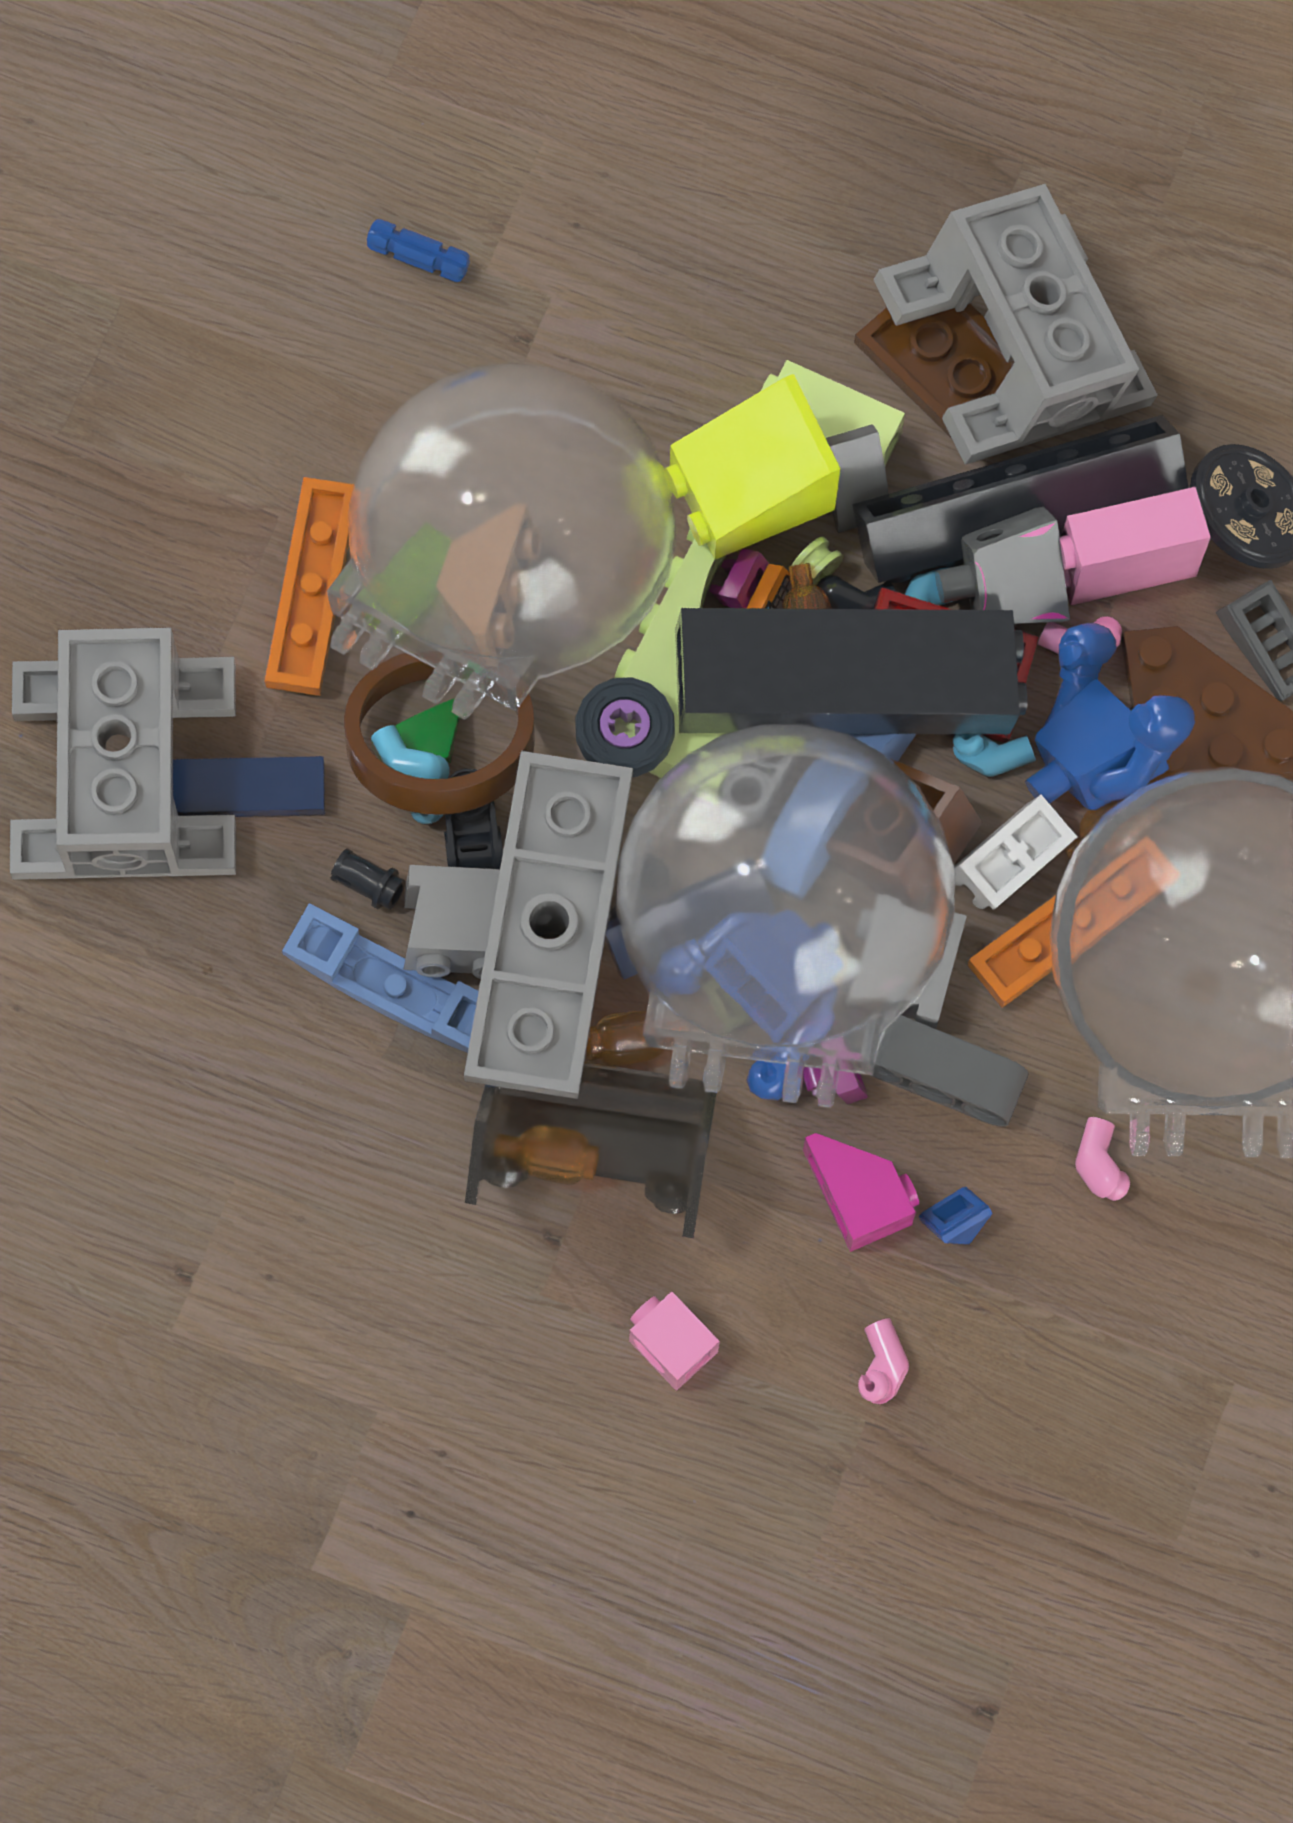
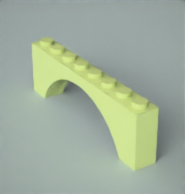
M786 360L779 376L773 374L768 376L761 391L786 376L795 375L825 438L873 424L879 433L884 465L886 466L902 434L904 412L789 360ZM689 529L687 540L691 541L692 544L684 559L676 556L670 564L663 581V586L667 587L668 590L660 605L652 602L648 607L639 627V632L645 635L636 652L631 649L626 650L618 665L615 678L633 677L652 684L666 697L674 713L675 738L670 751L664 760L654 770L649 771V773L715 803L720 793L723 776L740 746V737L737 733H679L675 627L681 608H703L711 582L726 556L714 560L707 543L699 546L693 537L691 529ZM619 717L615 719V731L611 733L616 736L624 732L629 738L634 737L635 724L638 722L634 719L626 723Z

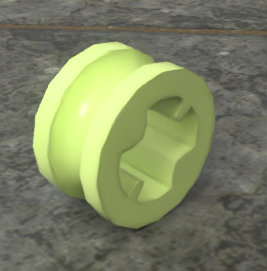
M823 536L810 543L798 555L790 567L789 572L795 577L802 575L805 578L804 586L809 591L816 589L818 582L823 577L832 575L843 560V555L838 550L829 551V541Z

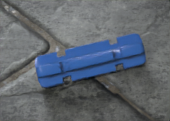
M376 219L371 225L366 240L369 249L387 255L389 251L393 252L394 259L434 273L436 269L440 270L441 277L454 282L462 281L466 275L470 264V255L467 252L452 246L446 250L442 248V242L405 228L399 232L395 230V224L382 219Z

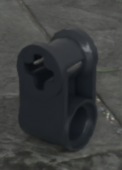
M461 769L454 772L448 778L467 775L477 770ZM494 801L473 810L445 814L447 831L444 832L448 867L500 870L503 849L500 826H497Z

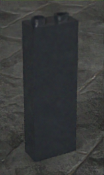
M681 608L675 627L679 733L1010 734L1019 715H1025L1027 709V686L1025 682H1018L1017 663H1022L1024 637L1022 630H1014L1013 610Z

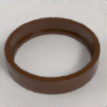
M427 647L407 651L385 660L359 681L352 691L345 708L344 730L346 751L349 764L356 778L370 793L380 800L410 812L442 815L465 812L484 806L504 795L515 785L521 751L534 753V709L525 685L513 671L501 662H499L498 668L487 667L475 651L469 649ZM432 678L461 679L485 686L503 697L518 715L515 735L507 749L497 759L475 772L447 779L414 777L387 766L366 745L360 725L371 707L391 691L412 682Z

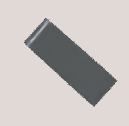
M889 1011L877 1012L856 1061V1065L862 1071L879 1080L980 1121L1002 1127L1009 1125L1029 1076V1072L1015 1061Z

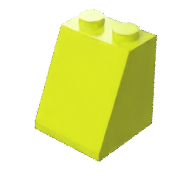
M791 374L670 445V466L664 470L672 493L677 499L684 496L692 514L687 515V520L694 539L699 546L707 543L714 560L834 511L841 468L795 375Z

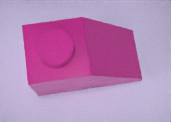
M817 1133L805 1137L804 1155L850 1252L912 1225L916 1213L913 1207L919 1205V1198L909 1176L906 1173L898 1176L892 1161Z

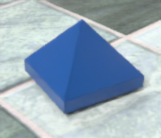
M962 1187L923 1211L919 1218L944 1243L970 1245L993 1213L990 1207L967 1187Z

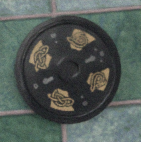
M1223 445L1206 454L1194 468L1190 488L1196 487L1211 540L1232 558L1256 568H1279L1293 561L1292 475L1271 456L1245 445Z

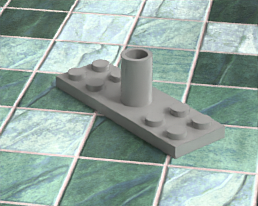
M521 751L466 1060L464 1081L578 1099L633 768ZM546 933L560 935V937L555 939H543L539 936Z

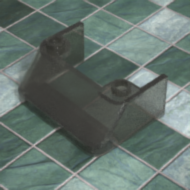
M584 1062L578 1099L485 1085L474 1124L465 1203L476 1205L483 1179L497 1187H514L531 1176L533 1166L645 1183L644 1195L649 1201L654 1203L658 1210L671 1214H679L686 1211L682 1237L694 1239L717 1091L712 1085L694 1078Z

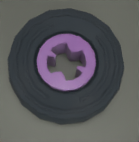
M633 677L612 678L596 685L583 698L575 717L576 742L587 761L633 768L632 777H638L654 770L668 755L675 738L674 713L666 697L652 684ZM621 717L626 723L635 719L638 722L635 724V736L629 738L624 732L616 736L611 733L615 731V719Z

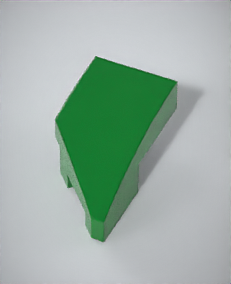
M454 698L395 725L406 748L440 755L448 763H451L458 722L462 714V703L458 698ZM371 740V746L373 751L378 756L380 761L383 762Z

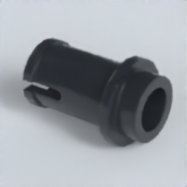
M348 848L338 857L330 880L336 883L339 882L371 899V906L376 909H380L383 906L391 910L401 897L406 881L399 877L397 869L392 867L387 871L356 855Z

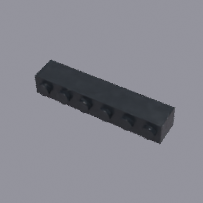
M1163 415L852 505L865 565L878 583L885 581L898 583L909 580L919 571L936 566L942 568L955 567L964 563L961 545L963 536L1034 508L1044 506L1057 520L1059 536H1061L1066 518L1069 515L1188 489L1189 486L1180 433Z

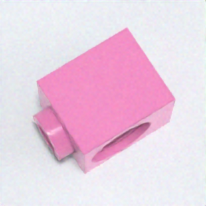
M673 1292L668 1294L661 1302L656 1296H653L630 1318L635 1326L630 1329L629 1342L676 1391L718 1353L720 1341Z

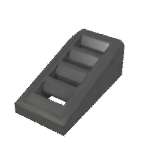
M1269 580L1216 611V614L1226 631L1275 698L1281 702L1293 695V675L1283 680L1278 672L1293 663V616L1272 580ZM1259 606L1265 615L1249 623L1244 614ZM1273 624L1278 632L1261 642L1256 633ZM1286 642L1291 650L1272 661L1267 652Z

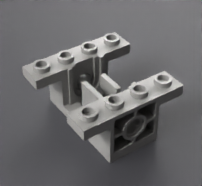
M1046 184L951 211L927 255L879 269L874 278V282L896 326L955 308L956 312L963 311L975 296L981 295L988 308L984 318L1006 362H1015L996 393L950 407L942 417L965 465L1151 406L1158 396L1135 350L1130 351L1086 264L1088 260L1086 253L1066 214L1061 215Z
M171 628L58 630V661L13 662L12 716L14 721L57 720L56 819L10 820V875L12 880L236 875L235 815L178 816L173 799V718L236 716V663L234 657L179 658ZM113 735H125L130 739L129 744L120 751L111 752L106 750V742Z

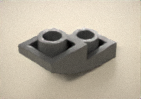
M873 424L826 438L841 468L835 510L832 511L838 533L857 528L852 504L889 494L879 433Z

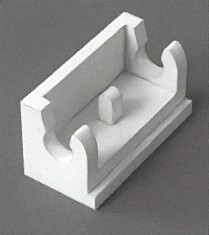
M1039 795L1024 805L948 872L947 876L955 885L962 886L965 884L973 892L975 898L972 903L976 907L984 909L990 906L994 910L1074 841L1077 836L1046 799Z

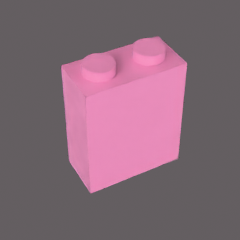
M1196 487L1067 516L1062 537H1059L1066 592L1070 605L1197 577L1211 537Z

